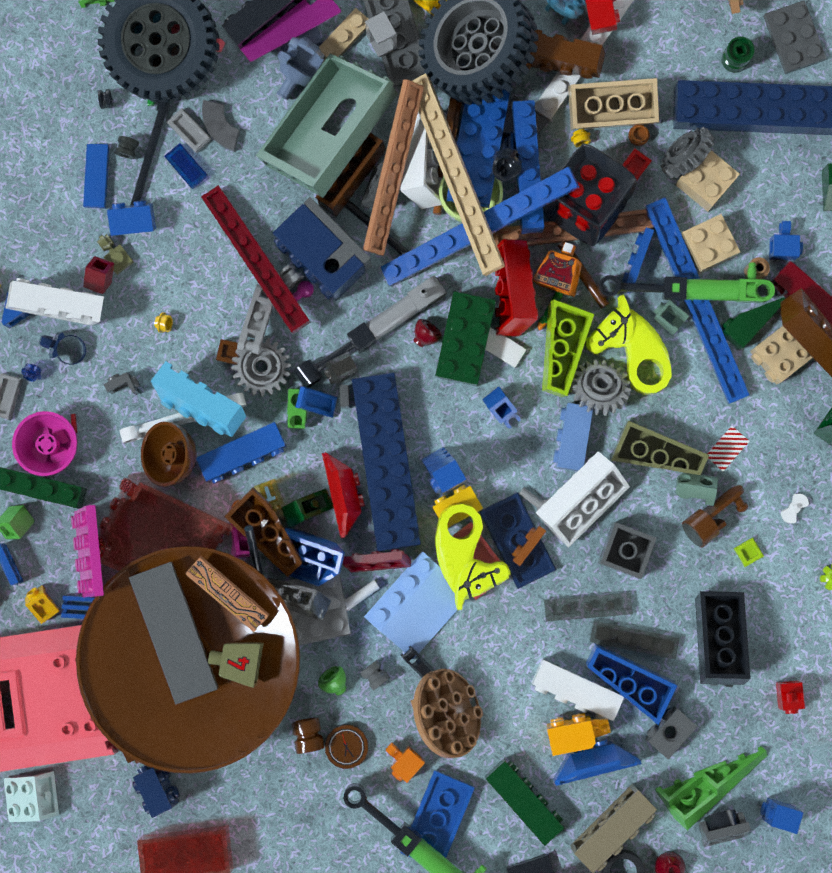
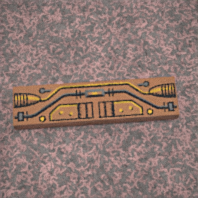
M202 556L186 572L189 578L253 632L269 616L267 611Z

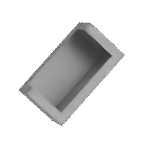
M385 12L365 21L367 38L378 57H382L397 49V35Z

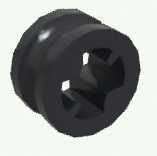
M106 89L105 92L98 90V101L101 109H104L105 106L113 107L110 89Z

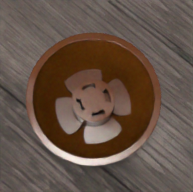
M159 422L153 425L146 433L141 446V463L148 479L155 485L166 487L180 483L192 472L197 458L196 445L192 436L183 427L172 422Z

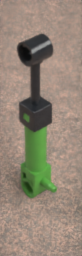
M750 262L747 279L716 280L665 277L663 284L620 283L617 277L606 275L598 283V292L604 298H613L620 294V291L662 293V300L684 301L687 299L763 303L774 296L775 287L769 280L756 279V264ZM606 281H611L615 285L613 292H606L604 290L603 284ZM759 286H764L767 289L765 297L758 295L757 288Z
M352 783L346 787L343 797L344 803L353 809L362 807L394 834L391 837V843L407 857H412L429 873H466L463 870H459L422 839V835L408 823L404 822L398 827L367 800L366 790L363 785ZM353 790L361 794V798L357 801L349 798V793ZM481 865L474 873H484L487 868Z

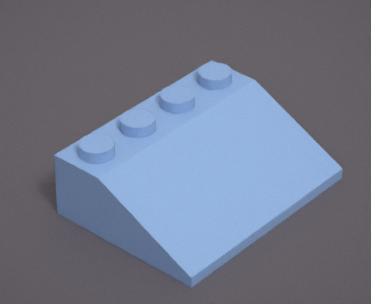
M422 551L411 563V567H408L364 618L405 653L409 650L410 645L420 653L457 611L455 593L444 578L440 566Z

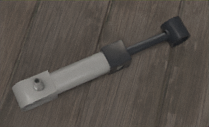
M435 275L428 278L409 291L407 296L367 323L363 322L348 332L347 336L350 340L348 343L316 364L311 359L305 361L295 368L294 373L304 387L310 388L323 378L320 373L321 370L354 348L359 354L377 343L379 338L447 295L446 290Z

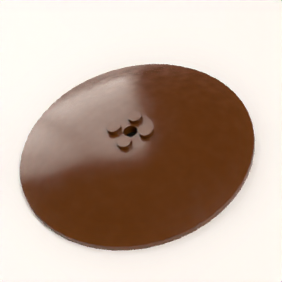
M185 546L159 550L142 556L129 563L107 581L103 586L104 595L94 598L84 617L77 643L76 670L80 693L92 720L101 733L116 748L133 760L158 770L174 773H199L235 763L256 750L271 736L286 715L296 691L300 671V648L292 615L282 596L263 574L231 554L210 548ZM200 556L206 559L269 613V616L255 632L250 630L186 575V572ZM173 562L208 658L211 650L223 652V646L226 643H263L257 685L255 687H248L220 677V666L210 664L219 688L175 705L129 577Z

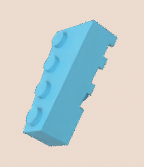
M165 361L151 380L161 399V404L167 409L171 410L173 408L186 418H189V416L194 418L202 426L208 425L220 435L226 434L232 437L246 418L242 406L219 392H216L214 395L207 385L199 382L197 385L189 378V374L182 370L180 373L175 372L172 369V364Z

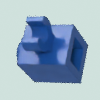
M791 221L779 223V234H774L770 238L769 260L795 261L802 255L803 242H800V235H790Z
M497 387L482 399L500 424L504 422L507 428H512L509 423L511 418H516L518 422L521 421L516 413L518 410L500 387Z

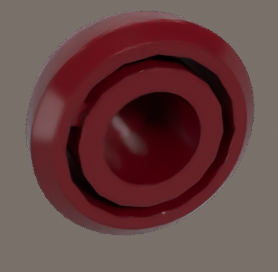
M418 319L414 329L415 338L413 341L419 347L423 348L425 345L436 344L442 339L441 332L434 324L426 319Z
M665 852L655 862L656 873H685L686 871L683 858L675 852Z

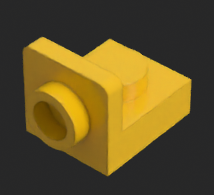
M43 585L38 588H32L26 594L25 606L41 624L59 612L58 606L47 595Z

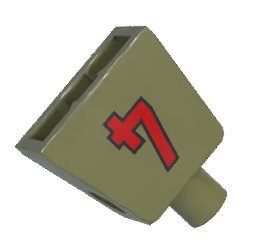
M226 643L223 646V652L210 651L208 664L220 666V677L248 687H255L258 680L263 643Z

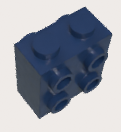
M146 765L137 769L138 774L133 777V787L136 793L141 794L144 800L142 806L146 814H150L154 818L172 809L179 802L178 797H180V793L176 785L172 786L169 777H171L170 772Z

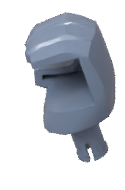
M292 37L288 43L289 48L287 52L280 51L277 55L280 62L279 70L286 77L277 94L286 100L289 99L297 84L304 87L307 86L325 58L320 48L307 37Z

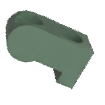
M682 473L676 480V494L683 499L691 497L704 499L705 505L714 506L718 477Z

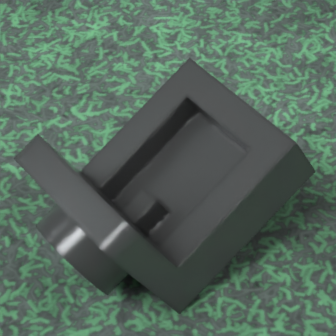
M127 372L122 375L115 374L107 379V383L103 384L110 394L126 386H129L133 394L138 395L140 393L138 390L140 384L135 375L131 377Z

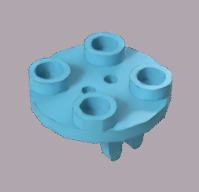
M546 0L548 4L545 10L549 12L553 8L564 16L561 23L565 25L570 19L581 17L586 3L584 0Z

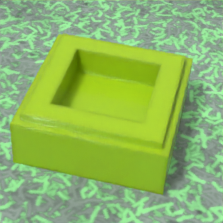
M753 537L733 548L744 567L764 557Z

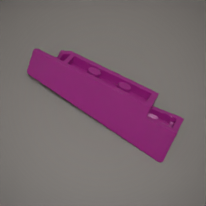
M303 0L240 50L252 62L289 42L292 37H298L341 13V9L333 0H317L311 5L306 0Z

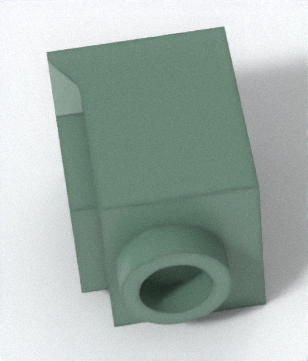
M669 300L666 304L661 302L655 309L654 313L657 315L653 319L673 336L689 316ZM666 311L675 317L671 323L662 318Z

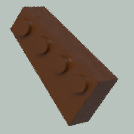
M542 30L535 31L538 34V41L533 43L537 46V52L530 53L535 59L533 64H526L528 69L534 67L544 72L559 71L567 76L578 74L586 79L600 78L606 55L603 45L579 39L569 42V39L563 35L555 34V36L549 37L543 34Z
M371 132L325 196L322 198L316 194L315 198L319 206L335 217L338 216L386 151L383 140Z
M801 288L780 302L782 325L832 377V325Z

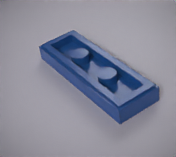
M87 144L84 208L106 209L109 145Z

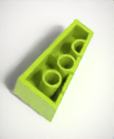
M556 300L549 302L542 391L561 398L568 396L594 317L593 313Z

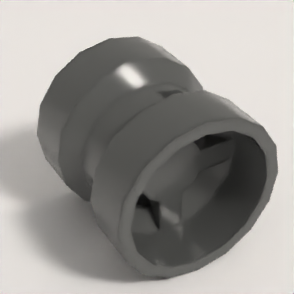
M377 660L360 673L364 679H368L369 686L373 691L390 678L387 672H383L380 669L381 665Z

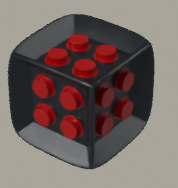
M584 143L572 154L561 169L570 167L580 188L545 205L543 212L552 222H555L560 228L581 242L595 246L605 236L617 220L619 214L624 210L628 200L634 193L637 180L620 163L599 149Z

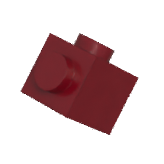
M94 256L85 267L83 287L93 292L104 294L112 283L114 263Z

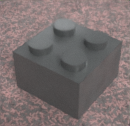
M614 522L609 530L598 564L637 579H642L657 538Z

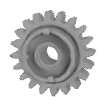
M268 338L265 343L262 342L259 354L252 353L251 350L247 349L235 351L239 358H232V361L237 363V365L232 366L231 370L238 372L233 376V379L240 378L237 386L245 384L244 392L252 389V396L259 391L260 396L263 397L265 390H267L269 395H272V388H275L277 391L281 390L278 383L284 385L287 383L283 376H290V373L285 371V369L290 368L291 364L284 362L289 358V355L282 356L285 348L277 350L278 342L270 345V338ZM257 362H264L267 370L263 373L258 372L255 364Z
M596 359L593 365L586 361L585 366L580 365L578 371L575 372L570 392L575 394L574 401L581 400L579 407L588 406L587 412L595 409V415H598L599 411L602 410L603 414L607 415L608 410H610L614 414L617 408L622 409L624 403H627L631 392L629 388L630 381H625L627 374H620L621 367L616 370L613 369L614 363L607 366L606 360H603L601 365Z

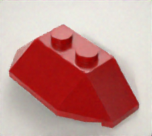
M325 452L322 453L339 534L340 538H346L362 513L361 507L365 506L363 494H358L357 490L360 480L358 473H353L352 468Z

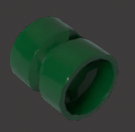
M740 36L733 38L728 43L721 57L722 65L727 71L737 73L747 67L755 52L752 41Z

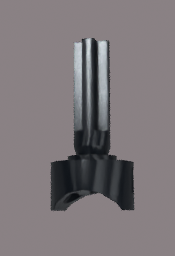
M504 132L502 134V149L497 151L493 157V175L502 182L514 178L522 170V158L518 151L514 150V134L512 132L509 134Z

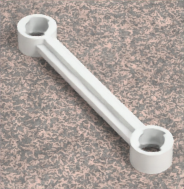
M243 393L227 396V398L241 405L242 408L247 406ZM176 413L141 425L129 426L119 430L122 442L130 443L144 438L148 430L159 422H172L181 426L196 420L190 416L186 418L180 413Z

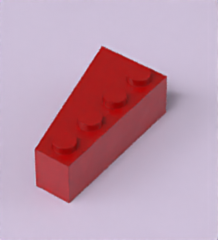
M503 239L497 247L505 267L495 271V276H499L495 287V295L499 296V307L495 308L496 317H499L500 327H496V335L519 337L538 318V309L535 305L536 292L532 282L533 271L530 268L529 260L530 250L528 249L527 241Z

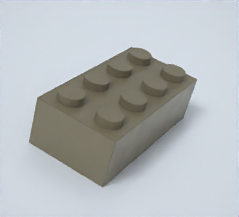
M631 784L570 845L573 853L592 873L596 870L598 872L607 865V859L612 854L614 856L623 849L624 846L622 844L628 838L632 840L639 833V828L644 823L648 824L653 820L657 809Z

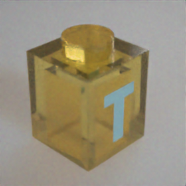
M276 479L254 486L271 504L274 512L281 510V505L285 504Z

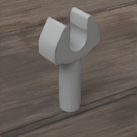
M525 487L519 492L522 497L536 506L537 511L549 500L539 499Z

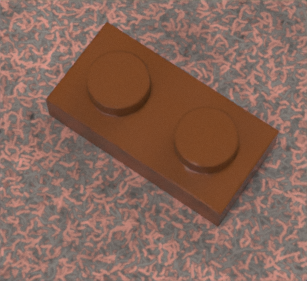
M538 526L536 529L532 527L525 536L528 539L523 546L519 544L512 553L514 556L512 561L520 566L545 534L546 530L541 526Z

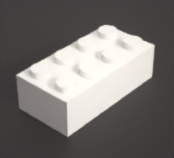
M597 452L541 506L536 514L550 531L569 548L630 486L616 466L600 452Z

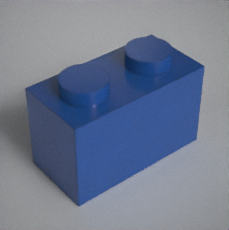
M146 200L134 201V205L125 206V202L112 204V207L107 210L110 235L154 231L156 223L153 203L147 204Z
M767 798V801L763 802L760 810L762 819L772 827L798 834L804 812L791 804Z

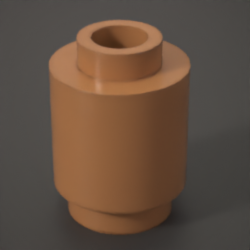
M757 257L750 261L754 262L760 270H756V279H763L768 275L770 265L767 260ZM749 263L744 268V275L746 279Z

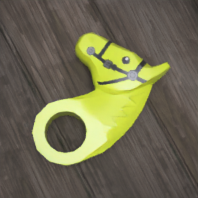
M624 294L619 295L617 298L618 308L612 311L589 335L586 340V348L595 355L607 348H625L627 381H630L631 388L642 395L655 394L665 388L672 377L667 348L650 323L637 312L630 309ZM651 361L659 367L660 379L657 384L646 385L639 380L637 368L641 362Z
M461 502L451 504L441 512L435 535L439 566L444 578L455 593L457 610H462L466 599L483 594L505 582L510 576V569L503 561L485 563L473 558L483 529L482 519L472 506ZM458 512L469 514L473 520L471 532L462 538L452 536L447 526L449 518Z

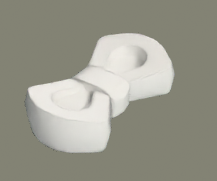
M800 493L793 495L792 503L789 504L788 508L781 511V517L786 523H796L797 513L801 508L809 505L807 497Z

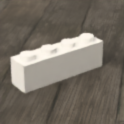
M544 659L541 660L532 680V684L536 686L534 690L547 695V692L556 695L554 699L565 704L568 701L575 703L574 708L584 713L590 710L596 713L595 717L598 719L614 721L624 699L621 694Z

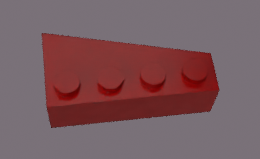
M585 0L592 35L617 30V23L621 21L619 10H614L613 2L616 0Z

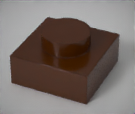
M220 339L216 360L237 365V363L232 361V358H239L235 352L238 343Z

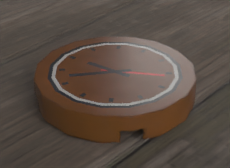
M351 724L340 725L334 728L328 734L325 742V753L328 760L336 767L342 769H352L360 765L368 752L366 735L360 728Z

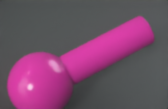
M302 281L298 284L297 291L292 295L296 301L302 297L308 298L313 294L314 286L309 281Z

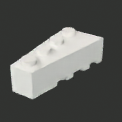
M418 112L400 190L419 208L425 209L442 205L439 198V186L442 178L438 176L437 166L440 165Z
M17 278L16 281L10 283L6 309L92 326L100 322L104 297L88 292H75L69 288H52V285L38 283V285L30 284L29 280Z

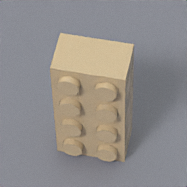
M657 78L572 84L568 87L571 130L648 125L659 122Z

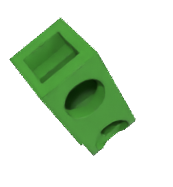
M290 388L288 390L287 407L288 428L306 429L307 411L296 408L300 389Z

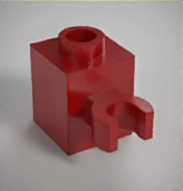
M776 682L778 709L785 711V714L799 713L798 709H805L802 682Z

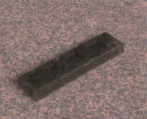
M593 620L589 642L676 659L680 638Z

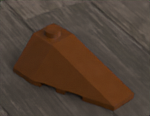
M254 487L224 516L245 537L244 528L248 525L253 526L258 549L287 577L303 563L271 504Z

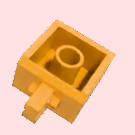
M585 713L574 714L572 719L564 720L563 717L553 718L547 724L553 756L591 749L596 743L595 738L611 733L608 719H591L590 715L585 716Z

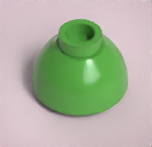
M333 666L327 669L320 676L318 687L326 693H335L337 696L343 694L347 689L345 686L346 674L341 666Z

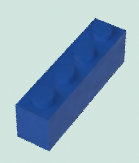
M273 422L198 456L196 460L206 482L212 481L213 484L225 480L224 476L231 472L233 475L243 472L245 470L244 466L249 464L256 466L264 462L263 458L268 455L275 457L284 453L283 449L287 445L277 423Z

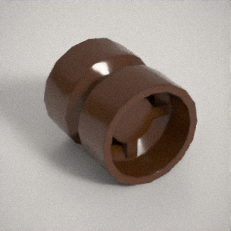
M319 717L291 722L293 735L297 736V739L294 741L296 754L324 749L323 737L318 734L321 730Z

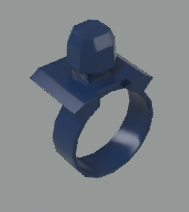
M58 332L54 339L47 335H42L40 338V346L46 349L51 348L49 358L57 357L64 364H78L86 355L85 343L77 336H64L63 332ZM68 336L79 339L83 346L82 357L77 362L71 364L62 361L57 352V345L60 340Z

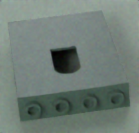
M329 54L256 156L268 168L323 198L398 95V92L393 87L394 83L385 76L383 78L379 77L371 69H368V71L364 70L356 62L351 64L341 55L337 57ZM347 99H354L356 101L355 110L336 136L322 130L343 101Z

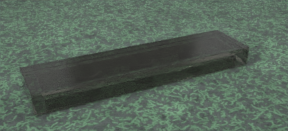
M630 592L544 600L546 622L633 614Z

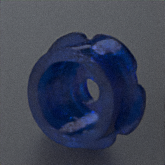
M27 363L21 369L23 378L28 381L35 382L36 379L42 378L40 375L42 369L34 364Z

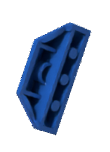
M284 528L303 561L290 575L291 577L319 587L340 574L345 552L337 543L298 529Z
M607 739L597 740L591 749L568 753L553 780L555 785L558 786L641 765L642 763L637 756L612 741L607 742Z

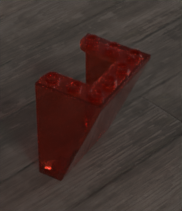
M129 474L127 478L124 477L119 486L121 491L118 497L112 499L109 506L111 511L108 517L105 516L99 526L101 528L98 535L100 562L120 571L129 563L159 550L185 546L216 549L218 543L222 544L223 534L229 536L233 525Z

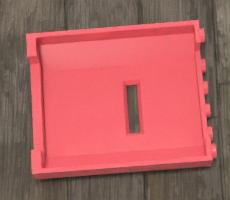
M82 625L0 637V681L9 680L15 728L6 729L0 687V772L114 755L118 752V748L101 733L92 720L80 693L76 670V650Z

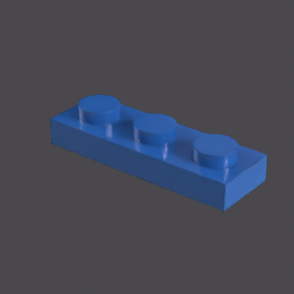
M646 227L643 233H638L635 241L638 248L636 253L632 252L628 264L631 267L629 273L624 272L621 283L636 282L654 230Z

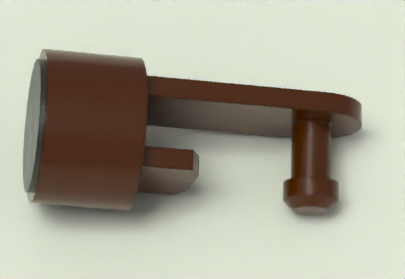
M737 485L730 488L715 500L714 506L708 505L703 510L698 509L682 522L685 534L695 545L703 548L720 534V530L727 524L723 519L712 518L733 501L737 506L738 512H745L748 509V504L741 497L745 491L743 486Z

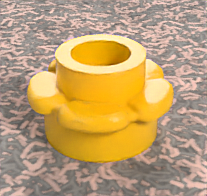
M579 129L573 132L571 142L574 143L575 147H580L584 143L589 144L591 142V133L585 131V129Z
M162 312L160 316L155 318L154 325L159 333L170 332L172 329V316L166 315L165 312Z

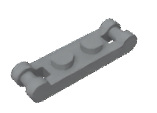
M258 284L256 285L237 345V350L244 351L247 349L255 354L260 353L273 309V304L269 298H261L262 296L267 297V295ZM248 337L255 338L254 342L247 341Z

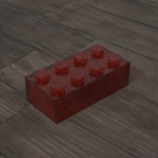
M229 825L143 835L137 840L140 873H232L234 869Z

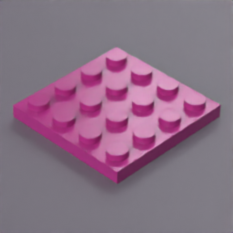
M88 505L75 511L74 516H71L72 529L76 528L73 546L74 550H78L75 568L76 572H80V581H77L78 594L82 593L83 598L104 595L95 505Z

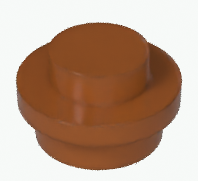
M634 125L628 133L629 141L635 146L646 144L650 137L649 130L644 125Z

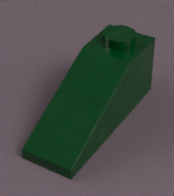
M780 298L741 313L734 319L729 317L722 325L725 338L740 351L781 307L780 302L785 300V298Z

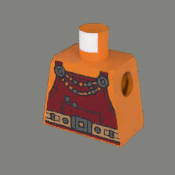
M565 242L561 253L550 250L532 281L538 286L575 298L582 266L578 259L573 258L576 246Z

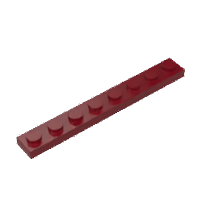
M218 185L202 195L201 198L291 333L295 334L310 324V320L220 186Z

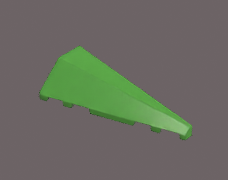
M760 746L756 753L745 756L744 753L738 755V760L728 764L726 761L720 762L695 772L694 777L682 782L680 779L674 781V785L665 789L659 786L655 791L673 818L688 831L767 757V751Z

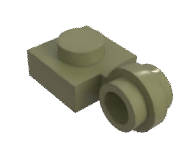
M108 234L99 236L100 239L97 243L104 252L107 249L110 251L104 256V259L114 263L113 271L117 275L134 263L121 244L113 249L112 246L115 243Z

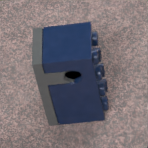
M311 197L273 232L275 246L284 255L286 253L289 254L290 261L297 269H304L305 276L313 285L315 283L320 285V292L328 300L332 297L337 301L372 267L371 258ZM332 266L339 267L334 273L328 272V269Z

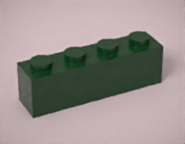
M0 467V490L77 509L83 507L87 488Z
M505 759L501 760L485 775V779L541 843L546 846L564 829L561 823L564 819L556 810L553 812L547 807L549 802L541 793L538 796L532 790L534 785L526 776L523 779L517 773L519 768L512 760L509 762Z

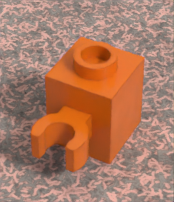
M391 742L386 748V752L396 759L391 765L392 775L400 782L404 780L408 783L425 764V760L410 746L402 752Z

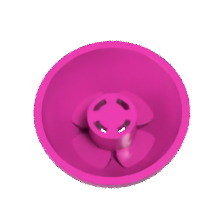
M48 411L36 412L23 419L17 426L12 439V450L18 464L27 472L38 476H50L63 471L73 461L78 446L76 432L70 422L63 416Z

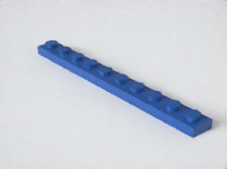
M566 167L484 211V215L491 232L494 233L580 187L571 168ZM463 223L381 266L388 285L394 286L470 246L471 244Z
M666 197L646 205L645 210L674 277L700 279ZM685 299V304L728 404L749 396V392L710 301Z

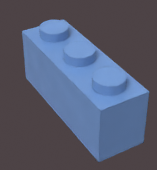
M567 403L565 408H561L559 420H563L562 429L558 428L556 441L560 442L559 449L554 450L553 463H556V468L578 472L584 466L593 409L587 412L588 406L579 407V404Z

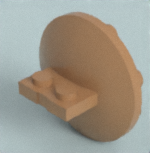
M438 669L427 673L418 683L414 699L410 700L413 707L417 730L428 748L441 757L457 758L469 753L476 745L480 734L483 711L475 695V688L463 676L450 669ZM474 697L477 706L472 707L469 698Z

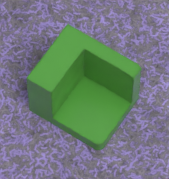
M24 505L9 506L0 516V532L5 539H21L35 520Z

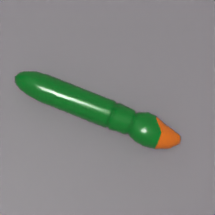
M555 292L551 301L556 300L560 302L564 294ZM548 306L538 321V330H542L547 325Z

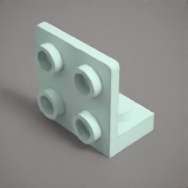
M54 771L33 776L8 777L4 779L9 822L42 821L59 815Z

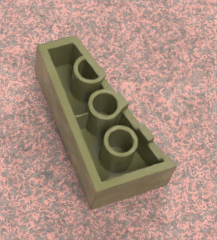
M626 420L610 460L701 475L709 455Z

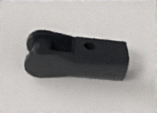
M411 645L405 654H400L421 678L427 673L434 671L430 664ZM416 655L418 659L412 664L410 660Z

